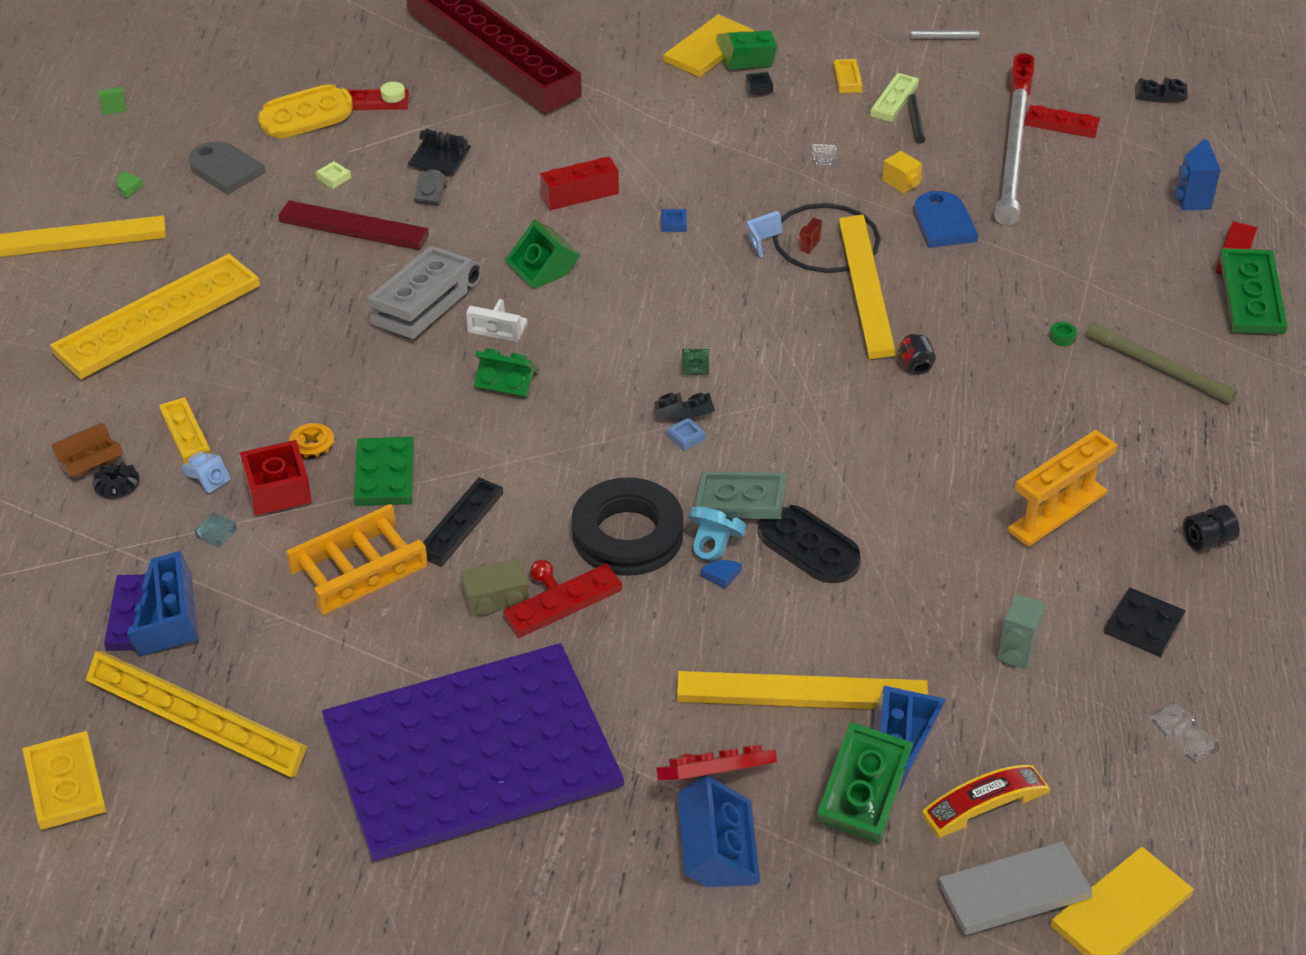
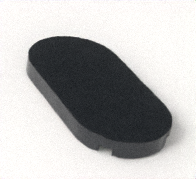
M789 505V507H783L781 519L759 520L758 535L761 541L768 548L818 581L825 583L845 582L854 577L860 569L861 556L858 545L800 506Z

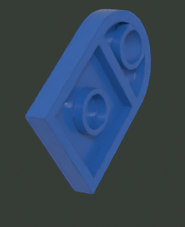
M930 191L916 199L914 216L928 248L977 242L978 232L963 201L959 197L949 192Z

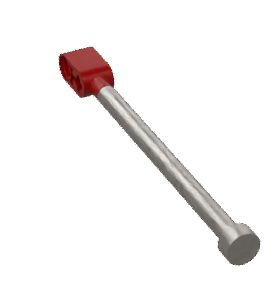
M1019 53L1014 56L1009 90L1013 98L1002 196L995 205L994 213L996 221L1002 225H1013L1020 217V204L1016 201L1026 102L1027 97L1031 93L1035 58L1027 53Z

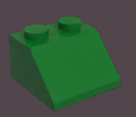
M772 31L717 34L716 39L728 69L772 67L778 47Z
M533 219L505 261L532 288L537 289L566 276L581 255L553 228Z

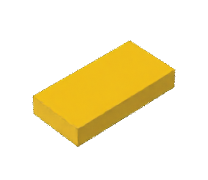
M833 60V70L839 93H862L863 85L857 60Z

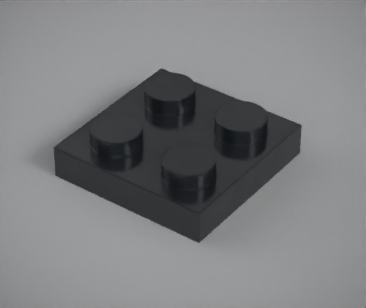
M1129 587L1107 623L1104 634L1162 657L1182 623L1186 610Z

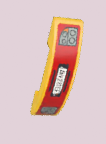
M1033 765L1006 767L978 776L950 790L924 808L921 815L939 839L967 827L968 819L1016 799H1019L1022 804L1050 793V787Z

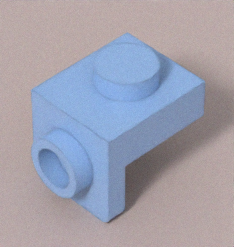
M196 453L189 457L187 464L181 467L185 477L199 479L204 491L207 493H211L231 479L220 456L216 454Z

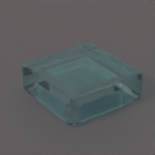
M212 512L194 531L196 538L219 548L237 530L236 522Z

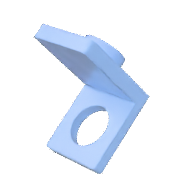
M779 211L747 221L749 240L759 258L763 257L761 240L783 232Z

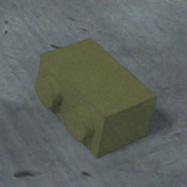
M519 559L461 571L462 592L471 617L505 610L529 599L528 582Z

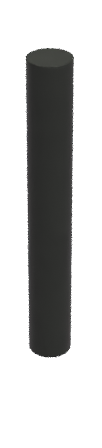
M910 94L908 102L915 139L917 143L921 144L925 142V134L917 95Z

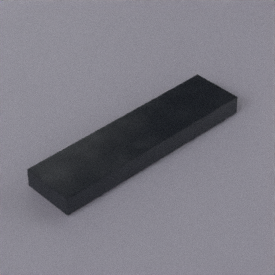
M478 477L423 541V544L426 546L427 562L443 567L503 495V487Z

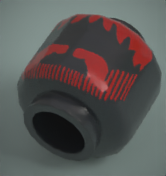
M907 335L897 348V354L906 372L915 375L925 374L931 370L936 361L935 351L927 336Z

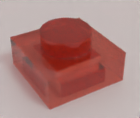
M813 217L806 226L804 225L799 233L801 252L810 254L821 241L822 220Z

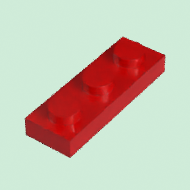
M1030 105L1024 126L1095 138L1100 117L1091 114L1069 112L1064 109L1047 108L1042 105Z

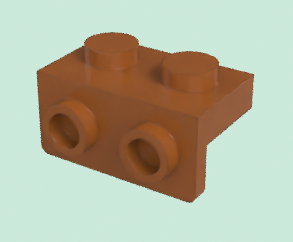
M103 423L94 425L51 445L60 469L71 477L83 476L90 472V468L99 464L108 465L114 462L117 456L123 454L120 444L110 438L106 425Z

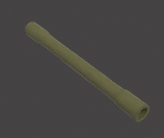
M1092 322L1087 329V337L1106 346H1111L1205 391L1208 395L1229 405L1236 397V389L1217 380L1205 377L1125 339L1114 331L1095 322Z

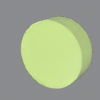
M388 82L382 85V99L390 103L401 101L405 97L403 84Z

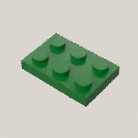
M413 436L357 438L354 485L355 506L413 504Z

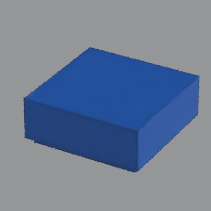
M662 209V232H687V209Z

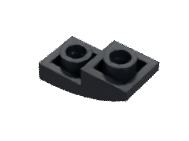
M1165 77L1162 84H1159L1154 80L1139 78L1136 83V99L1172 103L1186 101L1188 98L1187 83L1179 79Z
M680 392L677 394L667 393L654 402L657 415L667 418L696 417L715 411L710 392L694 394L685 402Z

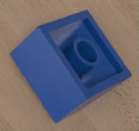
M1203 139L1184 157L1183 166L1179 167L1180 180L1178 186H1175L1174 197L1176 201H1179L1182 211L1212 209L1221 169L1208 139Z

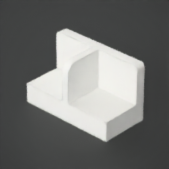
M502 299L498 300L493 310L469 306L466 312L469 333L518 342L527 325V318L505 313L504 300Z

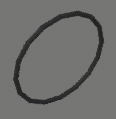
M831 203L807 204L788 211L781 218V222L783 223L793 214L815 208L845 210L854 215H862L863 213L844 205ZM864 214L865 222L872 227L876 237L872 251L873 256H875L879 249L881 237L877 226ZM777 235L772 236L776 250L792 264L806 270L823 273L849 271V266L822 268L797 261L780 247Z

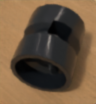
M1227 505L1208 509L1205 513L1199 512L1187 516L1183 520L1185 539L1193 551L1202 552L1214 548L1216 545L1235 541L1239 537L1240 529L1237 517Z

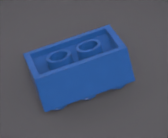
M704 775L679 791L678 802L685 875L706 887L747 886L760 883L751 800L708 775Z

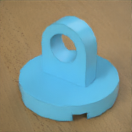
M703 506L692 507L688 516L691 521L699 525L693 545L694 551L701 559L709 562L715 561L722 556L729 536L743 537L747 528L746 524L735 517L731 522L726 518L724 512ZM714 539V549L709 553H704L703 546L705 542Z

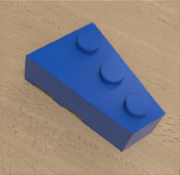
M181 551L152 558L142 585L143 595L141 602L136 604L134 610L136 613L134 624L129 626L127 632L139 657L199 640L192 574Z
M884 685L875 707L873 729L913 742L899 789L901 791L938 719L946 699Z

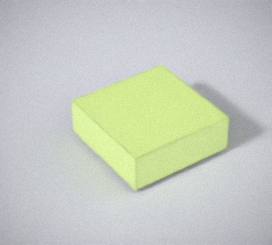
M333 161L316 171V179L334 189L351 179V171Z

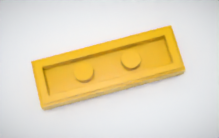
M185 397L159 405L162 418L184 465L189 462V457L196 453L204 452L211 454L209 445Z

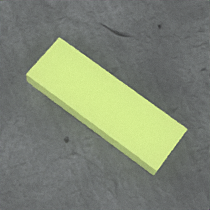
M897 73L872 107L870 116L893 122L908 101V96L913 94L918 87L919 79Z

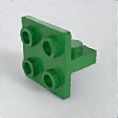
M485 348L484 352L476 351L475 357L479 359V364L474 382L475 388L529 397L533 374L538 375L539 369L533 365V361L528 360L527 356L518 353H511L510 357L501 355V351L491 348Z

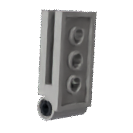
M434 246L428 247L367 297L368 307L376 309L370 315L371 324L414 339L468 292V286L474 287L478 284L482 275V265L479 262L473 261V259Z

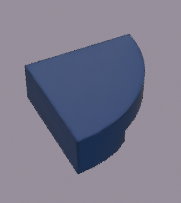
M730 560L711 562L701 569V577L726 589L742 572V564Z

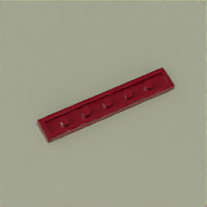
M288 200L278 215L279 222L415 250H420L429 236V228Z

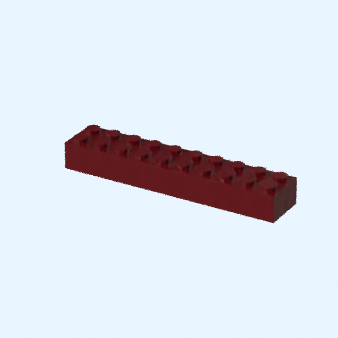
M407 0L408 13L544 114L582 96L581 72L482 1Z

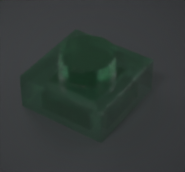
M682 349V375H709V349Z

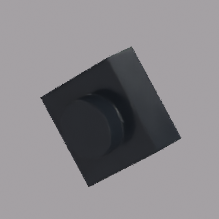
M769 72L746 74L745 82L750 95L773 93V83Z

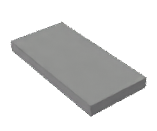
M1064 841L939 877V887L964 935L1092 898V889Z

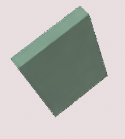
M702 472L695 507L703 506L724 512L726 518L781 519L787 486V473Z

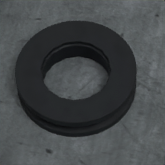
M616 478L601 482L584 492L573 508L572 536L574 547L580 557L594 568L607 563L615 575L634 576L650 573L669 563L680 550L683 540L682 507L669 490L649 480ZM630 512L650 518L657 527L652 533L640 539L622 540L605 534L599 528V525L606 518L614 514Z

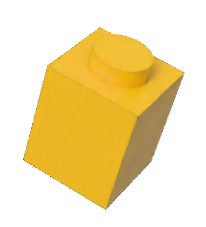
M899 151L884 160L882 180L900 192L906 193L921 183L923 164L903 151Z

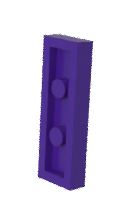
M146 574L117 575L104 641L106 651L135 650L127 632L129 626L134 624L136 617L134 610L136 604L141 602L143 595L142 585Z

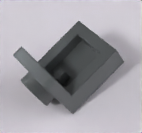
M437 170L419 171L414 196L415 202L440 205L443 187L446 188L448 183L444 174Z

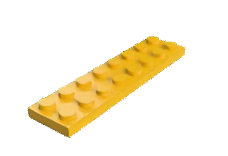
M228 253L50 344L51 352L79 379H83L259 287V277Z

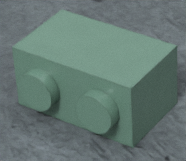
M1016 594L1004 618L997 660L1027 669L1038 646L1046 607L1045 603Z

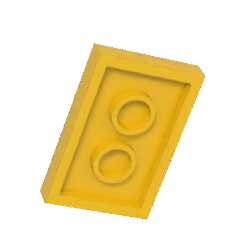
M87 731L22 748L40 830L107 812Z

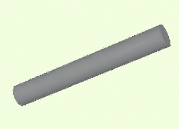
M911 30L910 39H979V30Z

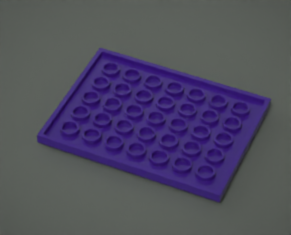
M561 643L321 710L372 862L624 786V777Z

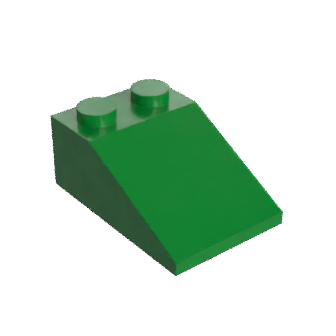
M850 722L817 813L819 823L881 844L892 815L913 742Z

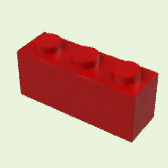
M608 156L541 172V198L549 211L617 195L619 194V170L611 157Z

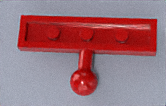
M537 560L530 567V575L535 582L543 583L548 590L503 610V618L519 639L622 591L621 581L606 563L559 585L553 577L554 569L551 563L547 560Z
M762 744L743 746V753H738V748L719 750V757H714L713 752L695 755L685 753L677 758L669 759V765L656 767L657 780L692 779L702 775L777 763L776 749L762 750Z

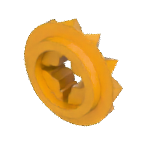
M319 423L301 425L293 430L289 436V441L297 440L300 453L306 459L310 455H315L318 458L320 453L328 454L329 448L334 446L332 430Z

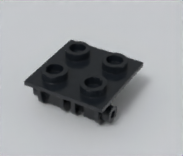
M430 129L421 130L419 139L423 140V142L408 162V166L437 170L443 174L453 175L467 155L471 145H468V140L464 139V136L450 135V133H446L444 136V133L441 131L437 135V131Z

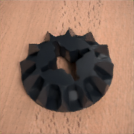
M124 461L118 465L111 462V465L108 467L100 466V472L93 473L94 480L92 484L94 490L99 495L107 498L125 496L135 490L139 484L138 472L133 465L127 466Z

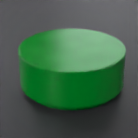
M1057 322L1051 326L1049 338L1054 344L1070 346L1075 343L1077 329L1074 325L1068 322Z

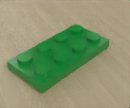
M1221 248L1219 257L1232 332L1285 334L1288 325L1273 250Z

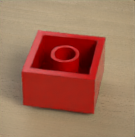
M297 440L240 452L244 479L255 515L312 503L309 479Z

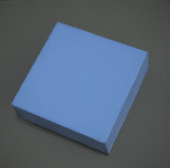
M688 417L667 428V437L685 451L706 440V432Z

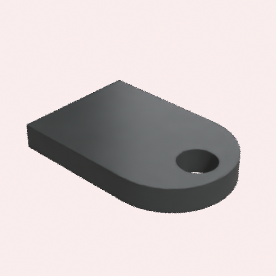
M225 142L201 144L194 148L189 155L191 171L227 195L265 174V167L262 163Z

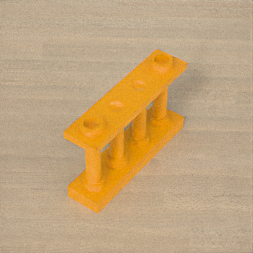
M1095 429L1016 481L1015 491L1028 500L1025 516L1010 525L1007 531L1030 547L1104 497L1108 490L1095 481L1098 465L1116 453L1118 444Z
M392 504L377 509L286 551L290 573L293 575L301 570H305L317 587L314 588L316 605L322 616L428 567L426 546L419 539L407 545L394 529L396 528ZM384 534L396 550L381 557L368 540ZM357 545L370 562L355 569L342 552ZM331 557L343 575L328 581L316 564Z

